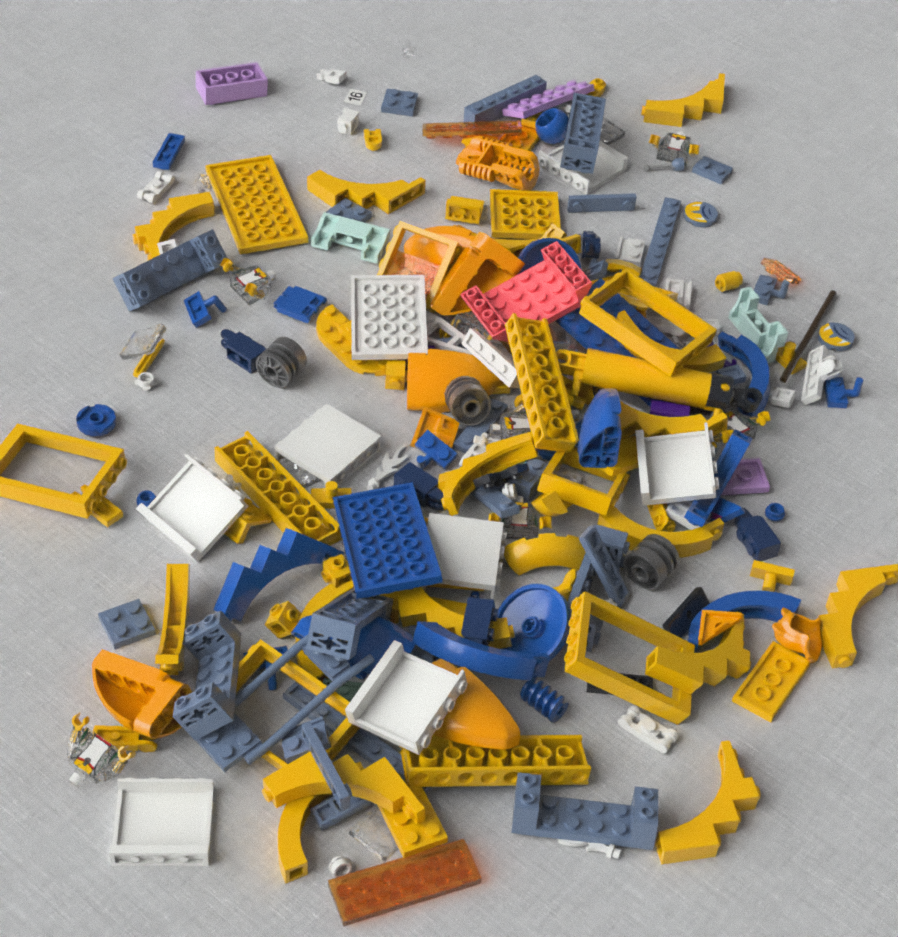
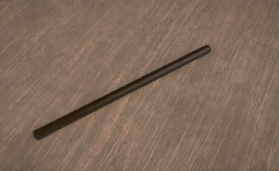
M831 290L781 375L780 381L782 383H786L833 302L837 294L836 291Z

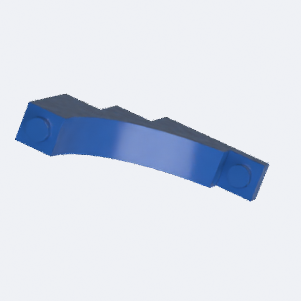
M285 528L276 551L259 545L250 568L235 562L232 563L213 610L217 612L221 610L231 622L233 619L242 621L251 602L273 579L290 569L308 564H322L324 558L328 559L340 554L344 555L345 552Z

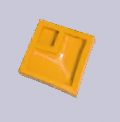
M424 407L410 446L415 447L417 440L428 429L452 449L460 423L454 418Z

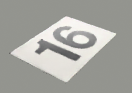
M350 89L344 102L361 105L367 92Z

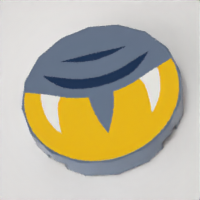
M698 201L687 204L683 217L688 223L690 221L696 227H709L717 221L718 212L711 204Z
M826 323L818 331V341L829 350H832V348L837 349V351L848 350L852 347L855 339L853 331L840 323Z

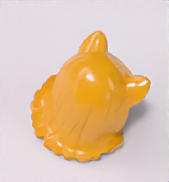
M783 607L781 609L783 617L772 625L775 639L783 647L802 653L808 662L815 663L820 656L822 648L820 617L816 620H810Z

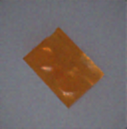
M764 257L761 261V264L766 267L765 271L772 275L775 274L779 282L782 283L786 279L791 284H799L801 278L778 260Z

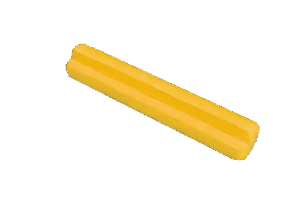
M156 337L134 369V377L138 378L141 373L148 370L164 346L165 340L163 338Z

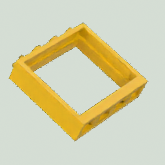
M399 221V224L393 230L394 236L391 242L387 244L385 257L379 263L380 269L377 275H388L406 230L449 246L426 299V310L435 313L429 305L457 260L462 246L457 241Z
M573 447L570 453L556 451L541 475L537 491L545 494L556 491L561 500L604 516L607 515L610 509L613 510L630 478V475L627 474L628 471L611 477L599 468L581 466L577 452L578 448ZM562 464H566L614 483L608 494L557 476V473Z

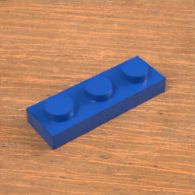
M168 133L153 160V167L170 170L185 142V136Z

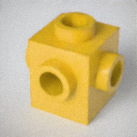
M342 554L323 561L321 575L325 583H332L338 588L341 584L352 580L348 561Z
M289 601L281 604L277 603L270 609V615L265 626L277 638L291 635L302 613Z

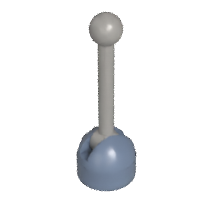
M676 158L672 161V164L645 165L644 170L649 171L650 169L672 167L675 171H684L683 158Z

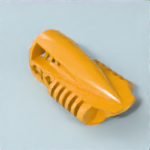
M484 136L474 137L456 159L460 174L490 182L497 180L519 190L531 191L539 177V161L533 152L513 147L511 143Z

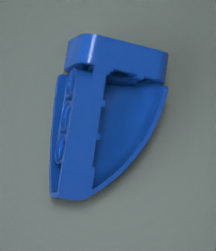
M616 388L599 390L584 414L577 450L579 463L583 467L607 468L614 467L617 464L622 432L621 420L619 415H617L621 413V404Z
M312 615L300 619L291 634L300 640L308 635ZM377 617L361 628L356 655L347 660V662L352 667L367 655L371 654L375 661L355 676L364 680L368 674H371L394 640L402 643L404 652L410 654L416 645L413 643L414 636L398 625Z

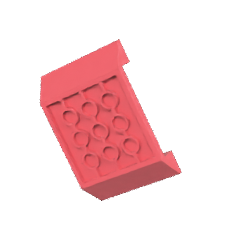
M557 241L541 250L544 261L483 294L476 285L460 294L493 340L509 342L505 323H507L513 313H516L517 317L539 321L547 318L548 324L581 306L580 303L588 294L592 282Z

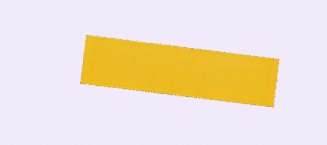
M513 313L507 323H505V328L535 448L570 453L579 441L547 318L539 321L517 317L516 313Z
M249 431L244 432L245 436L221 448L219 446L214 447L215 462L260 509L266 511L267 515L272 518L273 523L283 533L285 528H288L329 546L341 541L339 523Z
M520 735L519 745L505 750L470 746L439 736H432L428 747L423 748L419 755L403 747L400 751L405 781L408 787L516 786L518 772L541 775L540 785H588L591 766L587 763L582 746V735Z

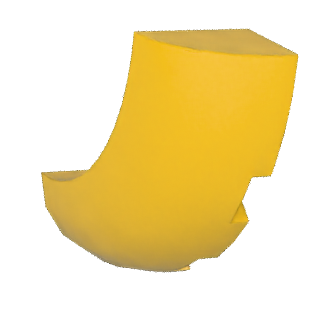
M556 491L547 494L543 493L531 502L538 513L550 517L567 513V508L573 505L561 500Z
M555 533L538 534V538L529 540L522 538L508 544L504 549L505 560L519 576L527 571L544 566H563L579 570L586 553L579 537L569 534L566 537L556 536Z

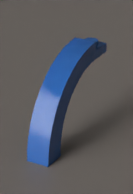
M721 332L718 335L719 348L746 365L752 375L749 388H756L762 393V401L754 412L747 413L738 407V415L740 414L749 420L758 418V413L763 412L770 396V376L767 360L760 348L747 337L741 334L736 339L732 335ZM747 398L750 402H754L753 399Z
M736 429L734 430L716 462L717 473L714 474V477H718L719 480L716 498L694 500L684 516L689 523L694 526L703 527L753 438Z
M743 591L721 597L708 604L702 610L740 612L744 614V619H764L778 622L783 617L781 613L783 607L797 614L802 600L771 591ZM702 610L691 622L688 633L689 638L687 641L695 645L694 653H698L702 645H698Z
M418 621L413 637V643L438 658L476 672L503 678L531 681L532 677H545L550 656L546 653L508 651L470 641L448 631L437 622Z

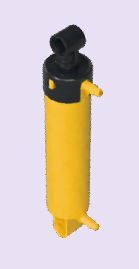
M591 348L587 349L586 354L565 349L556 352L557 359H563L566 362H559L561 373L574 376L573 397L578 396L581 384L603 389L616 388L618 392L714 412L713 416H717L722 412L726 414L730 405L740 407L747 413H752L762 401V393L758 389L734 387V378L732 376L682 367L670 377L647 360ZM747 398L753 399L754 402H750Z

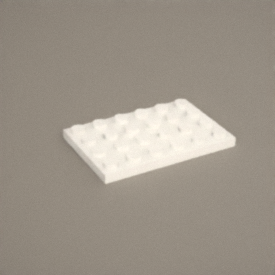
M351 275L352 360L408 359V353H426L428 355L424 275Z

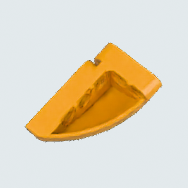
M435 226L424 229L457 241L462 246L459 256L465 247L472 248L470 244L476 237L471 235V230L454 226ZM414 234L404 244V256L419 271L435 280L449 246Z
M479 232L470 244L472 248L465 247L455 261L429 307L438 314L445 316L470 312L472 310L461 297V293L477 285L484 294L517 276L525 263L487 234Z
M428 349V355L426 353H408L407 410L423 411L424 407L439 413L451 412L445 402L444 393L448 384L460 376H470L477 379L488 396L495 392L496 387L502 386L503 381L474 355L439 349Z
M103 649L92 662L94 687L104 707L116 721L124 727L152 739L169 736L182 728L173 718L175 701L178 698L192 693L188 684L171 679L167 673L160 669Z
M443 659L431 663L456 675L461 670H464L468 683L465 692L458 696L453 710L446 714L441 728L436 730L434 735L457 743L505 750L519 745L520 730L518 725L501 701L478 677L466 667L458 668Z

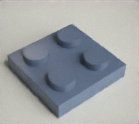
M387 89L382 102L381 112L413 117L418 93Z
M344 198L326 211V213L364 223L372 218L371 211L347 198Z
M140 599L98 613L99 620L114 650L156 635L155 628Z

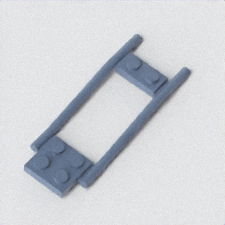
M306 635L236 695L235 708L301 650L332 681L325 689L263 744L235 712L232 722L196 741L224 773L242 759H245L251 765L274 747L338 688L375 661L373 656L369 654L351 667L347 661H338L334 659V656L328 654L324 656L316 655L313 653V650L306 649L308 635Z

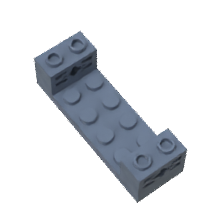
M574 92L560 168L593 174L600 142L606 103L605 98Z
M212 229L112 279L128 310L132 311L220 267L223 258H227Z
M596 524L595 527L619 572L620 567L624 568L623 562L626 557L624 554L627 555L630 542H627L628 533ZM586 553L567 602L571 616L573 600L584 591H590L593 581L590 578L596 575V571ZM591 614L586 651L592 652L594 644H599L600 631L603 625V620Z
M352 588L312 613L306 649L313 650V653L316 655H332L338 661L350 660L356 655L361 628L377 617L389 621L394 598L375 595L369 598L357 599L355 590Z
M221 610L214 614H209L204 620L196 624L189 625L184 632L183 644L199 661L196 688L194 692L181 696L175 701L173 718L195 741L232 722L234 719L242 633Z
M518 772L511 833L653 850L658 828V789L635 786L631 805L540 795L541 775Z

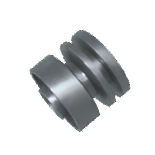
M279 337L269 345L268 349L258 356L256 369L262 379L268 384L283 388L305 367L307 357L297 342L288 337Z
M460 376L452 380L446 387L444 393L445 402L455 420L460 424L466 426L477 425L483 422L489 415L491 400L481 383L474 377Z
M650 534L624 558L623 565L628 577L636 585L643 589L653 590L678 567L680 558L676 548L668 539L661 535Z

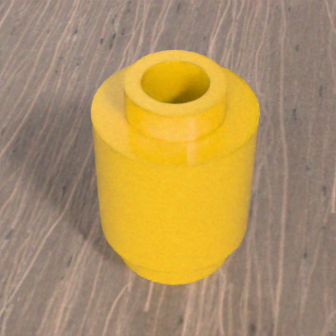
M738 271L719 274L715 280V286L721 292L738 288L743 283L742 275Z

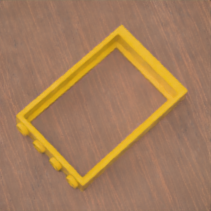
M627 268L621 273H616L610 281L607 280L603 286L596 288L591 295L585 296L580 303V315L670 377L709 346L717 331L716 328ZM621 290H625L695 339L672 357L600 308V306Z
M17 423L0 445V497L88 519L92 512L96 510L101 499L106 496L111 485L116 482L118 475L126 468L127 459L125 458L124 449ZM26 442L105 461V464L81 497L1 477V474Z
M586 591L579 597H576L571 604L570 632L566 641L568 648L564 657L566 662L565 672L676 725L690 716L692 694L673 687L672 698L585 657L590 614L655 646H661L672 651L694 653L695 645Z
M261 639L252 645L247 655L239 661L236 693L265 660L273 664L282 654ZM291 660L280 669L281 672L315 696L327 687ZM336 692L324 702L346 718L329 737L331 748L326 749V752L331 762L360 729V727L348 722L345 709L350 702ZM270 750L261 756L277 769L288 765V763Z

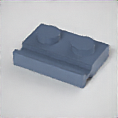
M703 156L693 166L692 173L722 184L729 177V174L732 173L733 168Z
M323 716L311 720L310 723L313 728H318L321 734V743L324 749L331 748L326 721ZM302 724L296 726L282 738L284 757L288 764L310 752L302 737Z

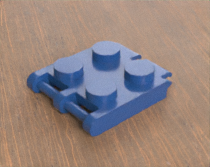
M288 286L273 303L275 304L273 307L279 313L309 323L311 316L319 311V307L327 302V298L298 286Z

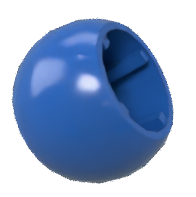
M557 108L543 112L535 123L538 137L548 144L564 141L566 139L569 117L564 111Z

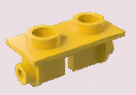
M667 503L647 505L656 530H667L668 532L675 530L676 523L666 513Z

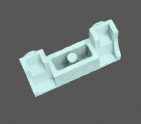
M324 212L315 233L311 237V247L328 251L332 243L360 249L361 260L378 264L384 253V246L390 238V229Z
M751 287L742 288L728 318L743 336L750 339L760 348L767 363L775 362L778 348L785 346L788 336L787 329L779 321L768 323L757 309L759 303L758 294Z

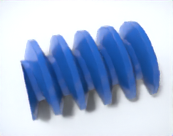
M532 677V680H528L521 689L520 696L522 701L528 702L530 707H534L537 712H541L543 717H548L550 722L558 721L566 712L569 703L563 704L565 699L563 695L556 699L558 691L554 690L549 693L551 690L550 685L543 689L544 681L540 680L536 684L537 677Z

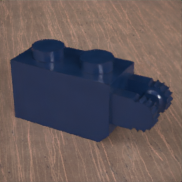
M583 231V234L578 233L581 236V253H578L579 257L582 259H599L601 238L594 231Z
M229 329L222 330L221 337L224 339L221 340V345L227 350V358L250 374L257 370L256 360L266 348L240 331L234 333Z
M411 462L394 474V486L413 482L420 506L425 508L428 505L436 511L443 510L441 499L444 498V495L437 488L438 479Z
M743 508L745 513L736 517L734 521L737 527L736 536L738 540L743 543L748 554L754 560L764 561L777 557L781 546L780 540L763 517L758 515L752 516L747 509Z
M468 597L461 630L463 638L486 646L490 645V641H494L495 628H493V623L498 621L499 609L495 608L494 600Z

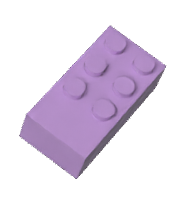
M257 62L196 71V89L205 105L267 96L268 79Z

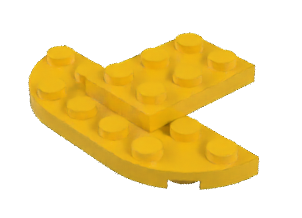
M331 304L325 307L319 314L316 322V332L319 340L352 371L359 374L366 372L375 373V376H385L386 361L390 359L352 360L351 320L349 321L334 305Z

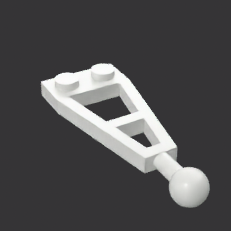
M428 311L426 312L428 345H434L435 349L473 355L469 350L457 346L460 343L462 344L466 337L463 333L442 318ZM439 327L453 338L446 343L428 336Z

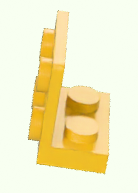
M451 196L450 199L447 198L445 219L479 224L484 201Z
M248 498L243 500L248 505L247 509L224 533L237 544L244 542L250 526L267 524L272 521V518L267 515L266 511L256 507Z

